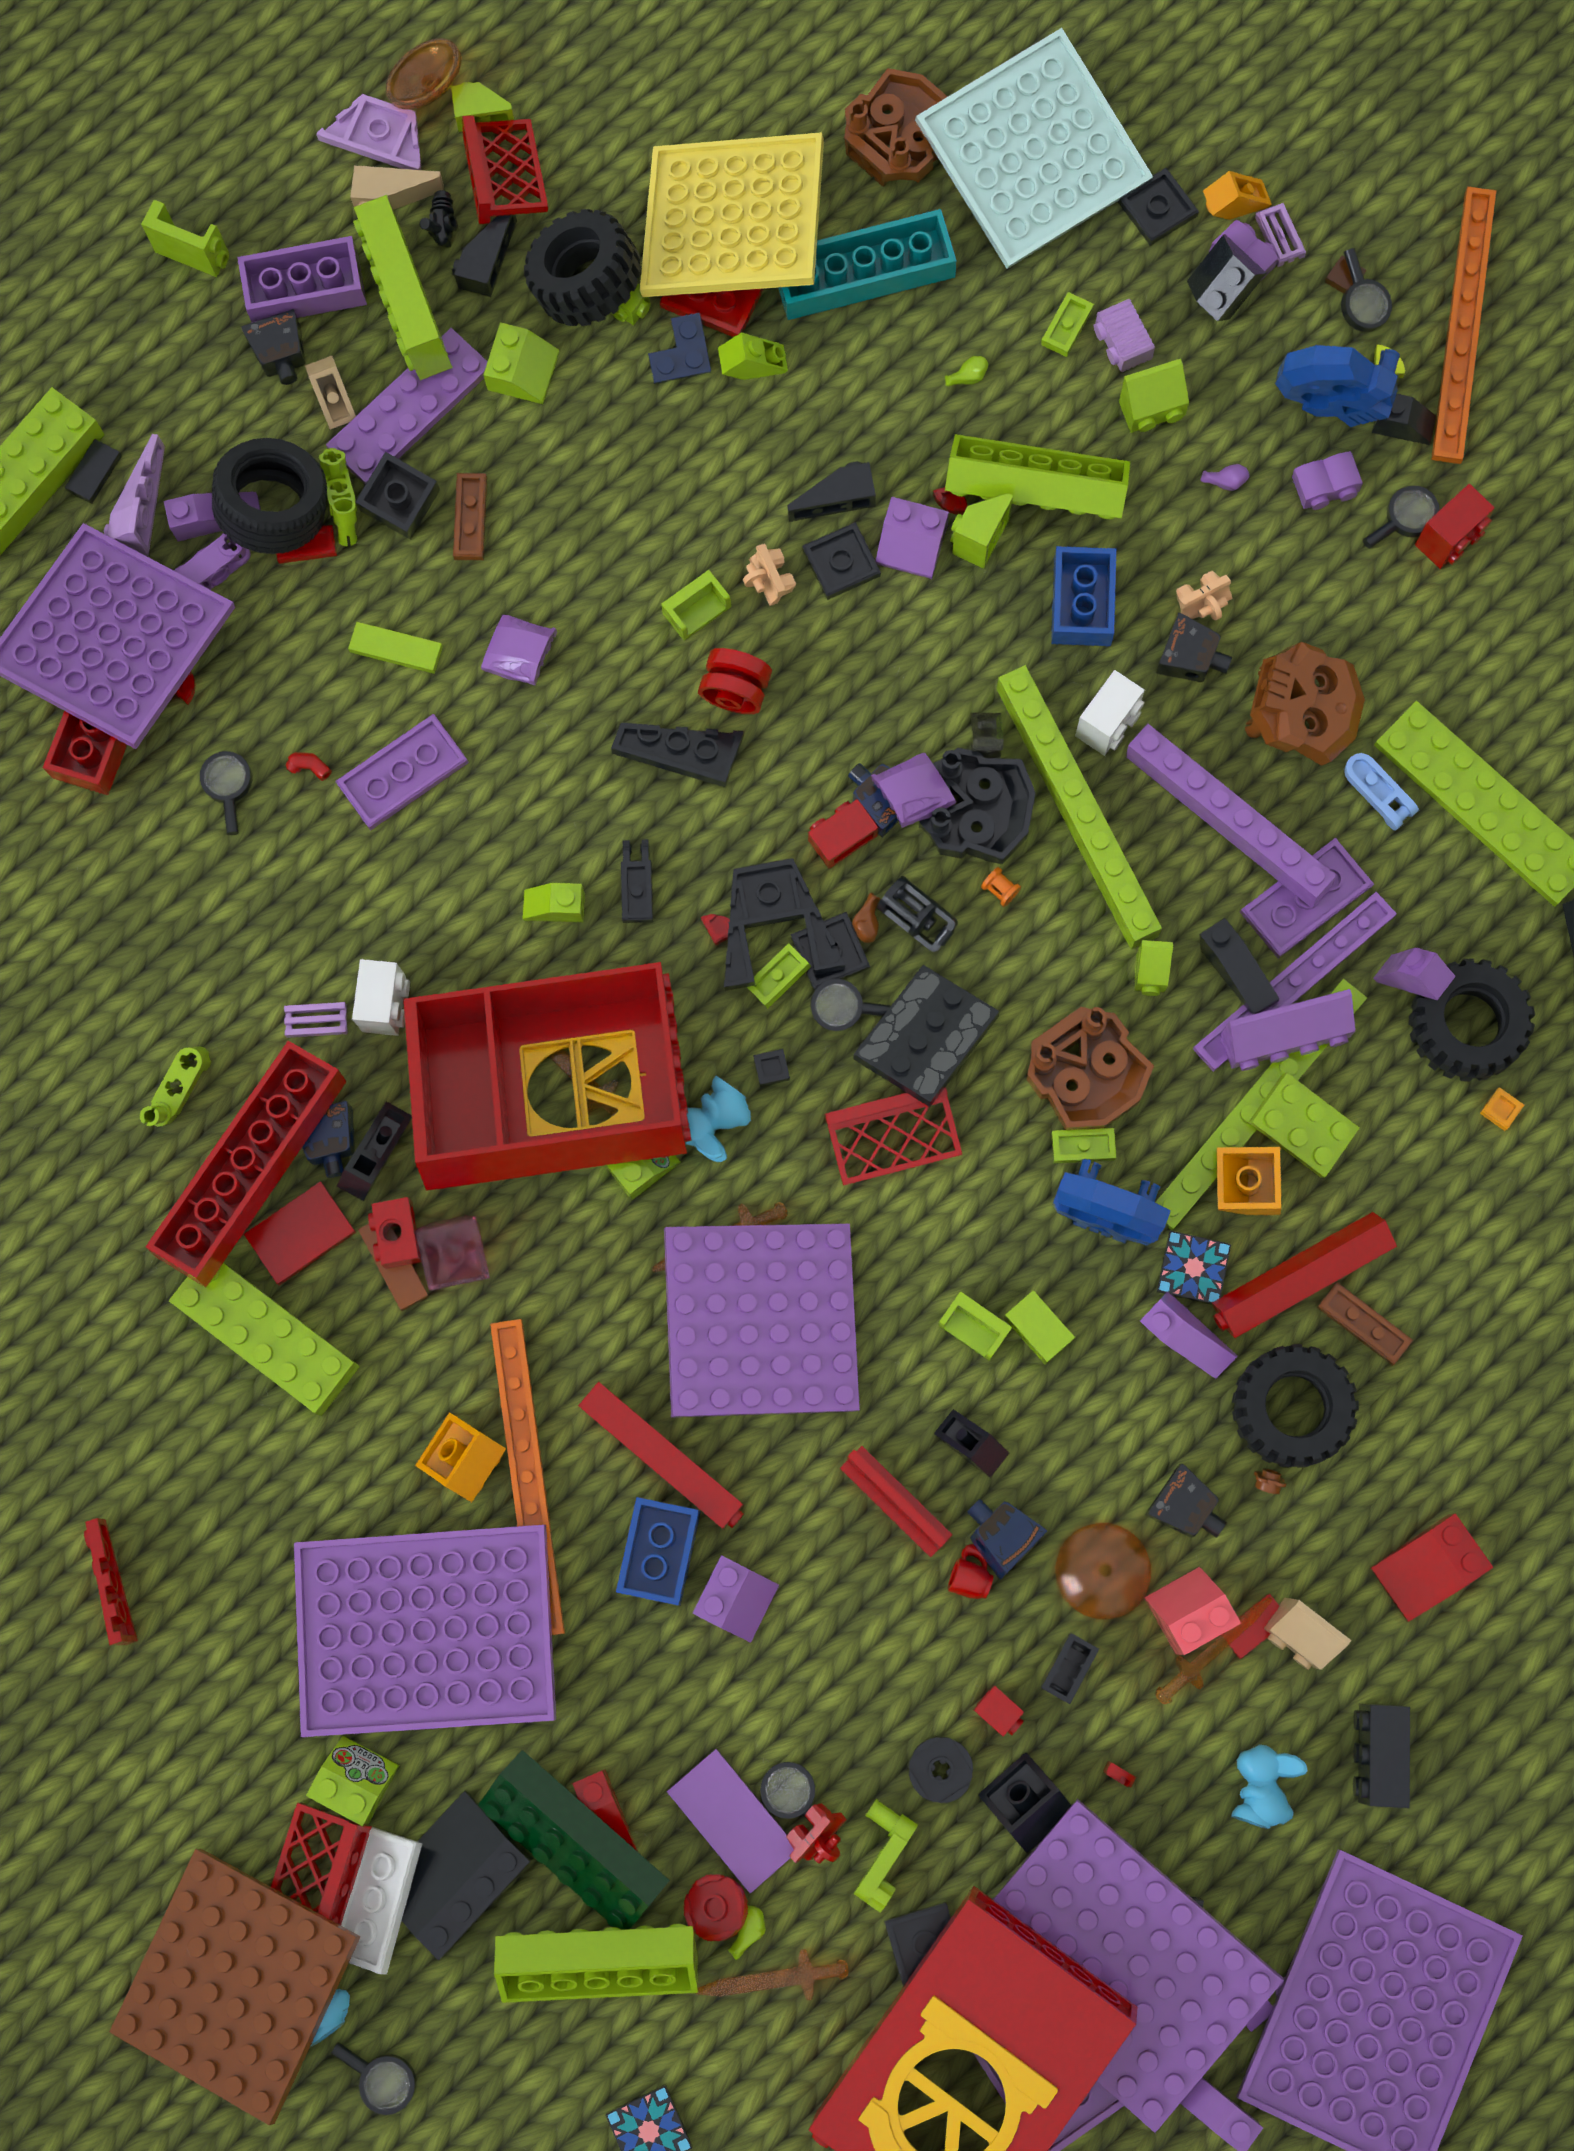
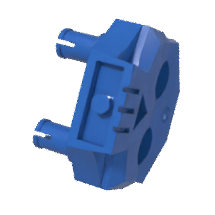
M1315 345L1287 353L1279 367L1275 385L1285 398L1302 403V410L1316 417H1337L1350 427L1360 425V423L1374 422L1377 419H1386L1390 416L1398 391L1396 383L1398 375L1395 374L1400 353L1392 349L1382 350L1379 364L1374 365L1353 347Z
M1082 1159L1078 1175L1064 1173L1052 1205L1058 1214L1074 1220L1073 1225L1084 1229L1090 1227L1089 1231L1097 1234L1101 1231V1235L1108 1238L1112 1235V1239L1125 1244L1129 1240L1149 1245L1158 1240L1160 1233L1166 1226L1171 1211L1155 1203L1156 1196L1160 1190L1159 1185L1153 1183L1147 1195L1150 1181L1141 1180L1138 1194L1096 1180L1101 1165L1094 1162L1090 1173H1088L1087 1171L1091 1160Z

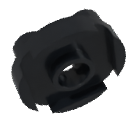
M933 1737L923 1741L914 1750L909 1761V1777L914 1789L920 1796L932 1802L949 1803L959 1799L968 1790L972 1780L973 1763L968 1751L959 1742L948 1737ZM936 1761H940L941 1764L946 1762L949 1764L950 1768L946 1771L948 1776L945 1779H942L940 1775L933 1776L932 1771L935 1770L934 1763Z

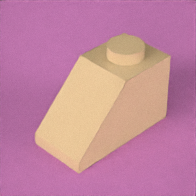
M333 356L305 365L329 429L351 422L356 415Z

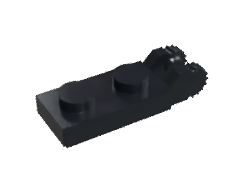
M648 839L642 840L640 844L642 861H631L632 845L630 840H623V861H621L623 923L653 922L652 863Z

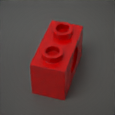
M404 1197L371 1204L373 1213H368V1221L371 1232L376 1231L378 1243L373 1244L376 1262L381 1261V1265L385 1269L423 1262L411 1199ZM391 1227H401V1236L397 1240H387V1232Z

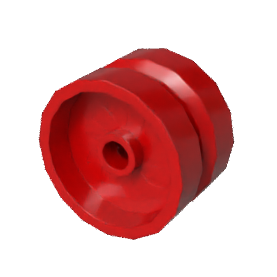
M727 648L711 650L706 663V670L709 673L702 676L698 689V694L701 698L712 705L740 714L759 713L765 696L762 689L768 687L772 668L763 660L745 652Z

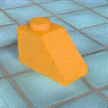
M1228 171L1203 190L1207 200L1206 207L1212 216L1227 220L1257 212L1272 205L1263 180Z

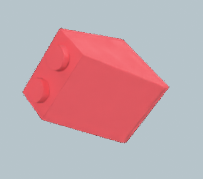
M1200 1567L1144 1597L1176 1655H1186L1241 1624L1226 1595Z

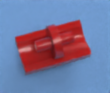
M822 1803L814 1804L805 1815L813 1825V1829L809 1832L803 1824L797 1825L786 1836L794 1849L789 1855L794 1863H798L802 1858L808 1861L814 1858L819 1864L824 1859L835 1862L840 1856V1851L836 1845L841 1839L835 1833L847 1819L841 1812L831 1813Z

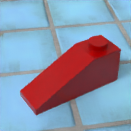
M606 1769L572 1783L578 1800L638 1852Z

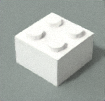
M1114 670L1080 716L1075 737L1104 756L1110 748L1115 751L1124 738L1123 734L1128 727L1127 725L1133 727L1142 713L1140 710L1145 704L1142 701L1145 690Z
M360 959L352 1020L364 1033L399 1036L400 1027L405 1025V1014L402 1006L403 998H408L410 981L406 979L405 973H403L397 963Z

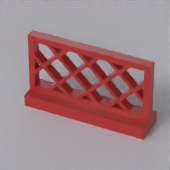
M474 115L462 116V137L478 223L489 224L490 216L548 212V203L531 119L475 122ZM515 130H526V135L521 140L511 133ZM493 132L498 136L493 141H490L482 136V133ZM504 139L514 145L509 151L498 146ZM520 150H523L531 156L526 161H523L515 155ZM492 151L502 157L497 163L486 158ZM510 161L519 168L511 173L503 168V166ZM525 171L535 177L530 183L520 178ZM496 173L506 178L501 185L491 180ZM512 183L523 189L518 195L507 190ZM531 193L539 198L540 202L529 203L524 198ZM500 195L511 201L507 205H495V200Z
M946 1087L932 1104H943L945 1117L939 1126L924 1118L929 1106L908 1093L824 1114L843 1186L963 1155ZM925 1107V1108L923 1109L921 1115H919L918 1113L912 1111V1110H915V1109H919V1108ZM909 1112L918 1118L910 1133L894 1125L900 1113ZM895 1115L891 1123L883 1119L884 1117ZM878 1119L888 1125L880 1141L864 1133L870 1121ZM921 1120L937 1129L928 1145L913 1136ZM946 1121L950 1132L943 1129V1126L946 1123ZM865 1123L861 1130L853 1126ZM848 1127L859 1134L851 1148L848 1149L838 1143L835 1130ZM891 1128L907 1137L899 1152L883 1144ZM940 1131L951 1137L954 1151L941 1153L931 1147ZM861 1136L877 1144L869 1160L853 1152ZM910 1139L926 1148L919 1160L911 1161L901 1155ZM880 1147L896 1155L891 1166L882 1169L872 1163ZM840 1148L848 1152L844 1160ZM929 1150L937 1154L925 1158ZM850 1155L867 1163L860 1175L847 1177L844 1165ZM899 1158H901V1159H903L904 1161L907 1162V1163H903V1164L896 1165V1163H897V1161L899 1160ZM869 1166L877 1169L876 1171L866 1173Z
M863 1446L857 1451L853 1450L847 1456V1461L840 1467V1470L930 1558L953 1535Z
M297 1803L271 1887L282 1893L281 1886L283 1881L291 1876L297 1892L289 1897L294 1900L300 1898L304 1906L312 1909L306 1893L318 1886L322 1899L320 1905L312 1910L341 1925L372 1826H361L343 1817L303 1803ZM304 1813L312 1815L317 1826L316 1829L306 1835L301 1827ZM334 1824L344 1826L340 1840L332 1844L326 1829ZM320 1833L326 1849L313 1856L307 1840ZM301 1844L307 1860L295 1867L291 1854L293 1849ZM328 1854L332 1867L330 1872L322 1877L316 1861ZM310 1866L316 1881L303 1888L297 1872Z

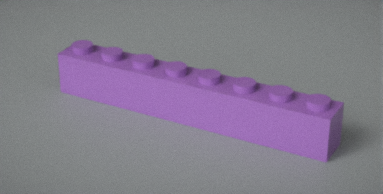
M1147 724L1130 742L1127 749V759L1311 908L1332 887L1337 875L1151 725Z

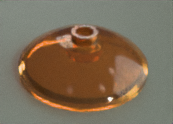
M443 38L423 42L411 49L397 62L387 79L386 95L390 102L399 109L414 110L428 106L440 99L450 89L459 74L462 61L460 50L454 42Z
M1095 1523L1078 1529L1063 1543L1057 1556L1055 1574L1062 1596L1073 1609L1087 1617L1105 1620L1121 1617L1131 1612L1140 1604L1150 1585L1151 1564L1145 1547L1133 1533L1115 1524ZM1103 1564L1111 1568V1573L1108 1577L1102 1576L1099 1572Z

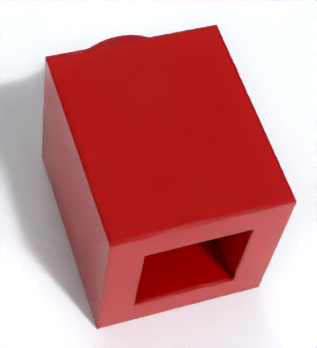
M994 1685L972 1709L1003 1737L1007 1732L1012 1736L1024 1722L1020 1718L1024 1711Z

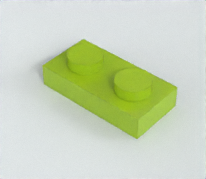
M1068 292L1044 334L1041 345L1067 357L1092 313L1094 304Z
M788 943L754 976L755 986L747 988L768 1009L811 968V965Z
M1114 1128L1055 1130L1051 1133L1053 1163L1082 1162V1159H1088L1091 1162L1116 1160Z

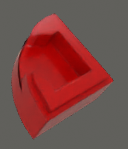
M945 487L933 490V497L943 510L956 515L964 514L968 506L965 496H956L950 491H945Z
M192 672L188 674L175 693L187 705L193 699L196 689L195 678Z
M716 914L700 917L715 946L728 939L730 918Z
M1108 1761L1103 1770L1104 1774L1128 1788L1133 1786L1137 1778Z

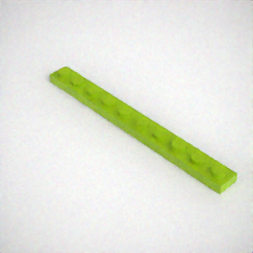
M1343 979L1331 994L1350 989L1353 1011L1355 1013L1367 997ZM1328 1044L1318 1046V1051L1306 1055H1301L1300 1051L1288 1054V1059L1272 1063L1155 1202L1171 1210L1166 1223L1170 1230L1173 1231L1217 1178V1147H1243L1257 1130L1249 1124V1121L1281 1075L1288 1073L1296 1080H1299Z

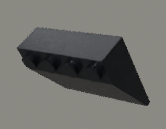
M466 1790L417 1841L422 1843L401 1920L438 1961L449 1952L534 1859L517 1841L510 1837L504 1828L495 1820L487 1817L478 1806L479 1803Z

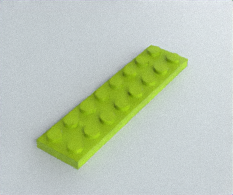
M1417 700L1376 741L1374 746L1554 907L1574 888V840Z

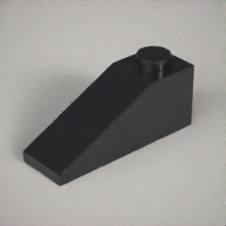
M516 215L496 216L463 248L460 259L455 260L452 269V275L455 276L459 289L491 297L517 223Z
M858 461L848 463L845 467H840L787 505L789 522L876 507V493L870 463Z
M1225 918L1199 934L1201 952L1252 1015L1261 1013L1279 1002L1278 995L1248 947Z
M386 1101L345 1167L337 1187L364 1201L409 1125L412 1115Z

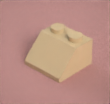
M1291 1598L1283 1599L1279 1605L1280 1607L1264 1627L1270 1633L1267 1639L1281 1650L1285 1647L1289 1648L1295 1653L1293 1659L1307 1670L1311 1666L1322 1670L1352 1641L1303 1602Z

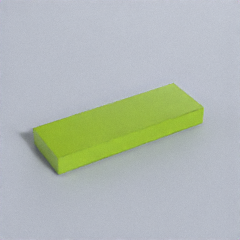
M356 622L348 650L350 653L435 674L443 645L439 642Z

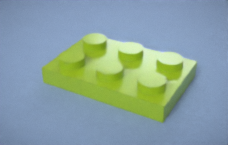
M1288 1073L1281 1075L1249 1121L1250 1125L1321 1178H1325L1360 1128Z

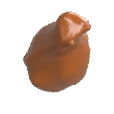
M872 892L869 893L863 907L852 921V926L857 936L865 943L874 942L879 929L875 911L880 898Z

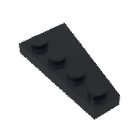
M620 723L611 747V754L726 787L744 737V731L733 730V733L718 732V729L695 731L688 730V727L676 726V729L660 728L659 725Z

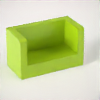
M707 570L661 603L665 618L685 641L730 609L731 599L711 571Z
M1034 1290L1004 1316L1005 1321L1044 1365L1075 1339V1336Z
M961 1291L938 1324L942 1329L988 1361L991 1360L1012 1329L1006 1322Z

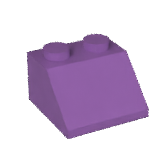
M891 497L882 528L875 560L876 564L932 579L947 530L949 512Z
M721 1555L692 1614L751 1643L779 1584Z

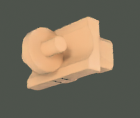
M761 544L756 547L757 552L749 559L750 564L746 566L748 574L743 578V582L746 587L755 586L757 593L764 592L769 606L778 604L782 596L792 592L796 582L792 574L779 575L777 571L785 563L781 549L768 550L765 544Z
M1210 571L1202 576L1200 579L1201 588L1194 591L1190 585L1185 584L1176 590L1181 613L1191 619L1199 616L1204 618L1210 615L1216 621L1222 618L1221 608L1228 605L1227 601L1232 599L1229 587L1231 584L1230 578L1227 575L1219 577L1214 571Z

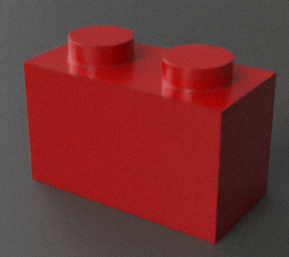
M858 799L852 803L849 801L844 802L836 808L833 816L827 820L821 818L810 827L811 831L808 832V841L828 869L878 836L879 827Z

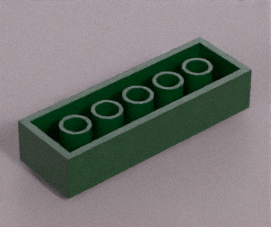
M523 1750L499 1774L478 1804L487 1817L495 1820L508 1832L513 1840L523 1845L533 1854L538 1862L550 1869L561 1883L569 1886L582 1898L587 1906L593 1908L605 1918L611 1927L620 1928L621 1930L630 1929L670 1881Z

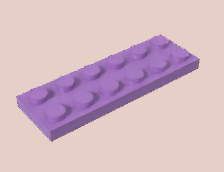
M452 328L441 338L453 368L423 380L419 379L415 370L409 371V368H407L326 444L327 449L336 448L345 453L347 468L365 485L385 452L399 459L484 379L483 374L488 361Z

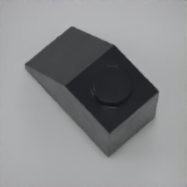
M1396 394L1389 418L1374 421L1372 433L1430 445L1436 415L1414 397Z
M954 1409L934 1432L940 1440L990 1478L1010 1454L991 1434Z

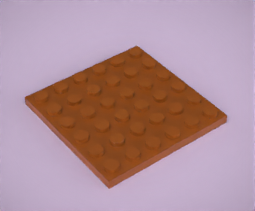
M195 1849L109 2032L267 2125H273L279 2116L361 1936L203 1849Z

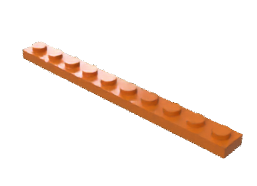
M1467 187L1465 191L1431 460L1461 464L1464 457L1496 190Z
M517 1319L491 1323L517 1527L546 1525L552 1636L565 1634L523 1320Z

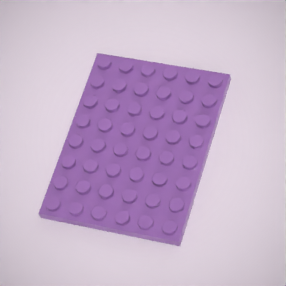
M546 1525L294 1543L301 1737L556 1720Z
M1079 1799L1072 1804L993 1898L995 1902L1138 2007L1135 2027L1100 2075L1097 2082L1154 2133H1156L1284 1981L1282 1976Z
M1338 1849L1236 2097L1346 2151H1437L1523 1935Z

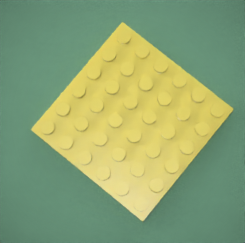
M822 132L653 146L640 280L642 297L814 285L824 148Z

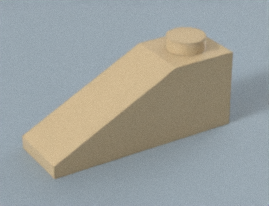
M354 165L350 198L355 207L387 195L392 209L395 210L430 197L436 191L444 190V184L439 171Z

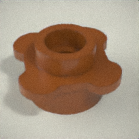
M1264 1468L1262 1472H1254L1256 1476L1255 1487L1259 1490L1280 1494L1281 1487H1286L1287 1485L1285 1479L1281 1478L1282 1474L1275 1470Z

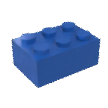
M1056 546L1053 571L1051 644L1111 646L1115 622V548Z
M636 1497L616 1593L681 1606L701 1512L696 1509Z

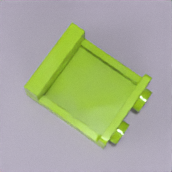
M153 200L141 225L154 251L217 277L220 270L226 267L229 260V251L218 227L210 224L203 237L176 227L165 204Z

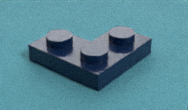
M700 313L671 318L676 348L648 353L654 384L711 373Z

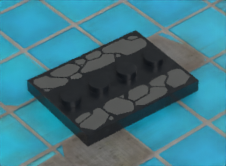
M922 965L855 1051L853 1059L931 1107L998 1019L999 1011L925 965Z

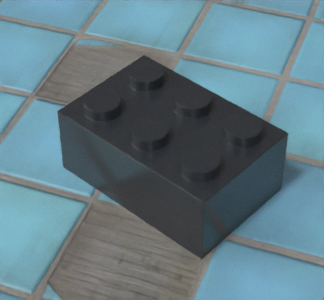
M1359 1703V1710L1354 1711V1729L1359 1730V1743H1354L1353 1747L1354 1763H1358V1776H1354L1353 1794L1358 1796V1803L1368 1806L1410 1808V1707Z

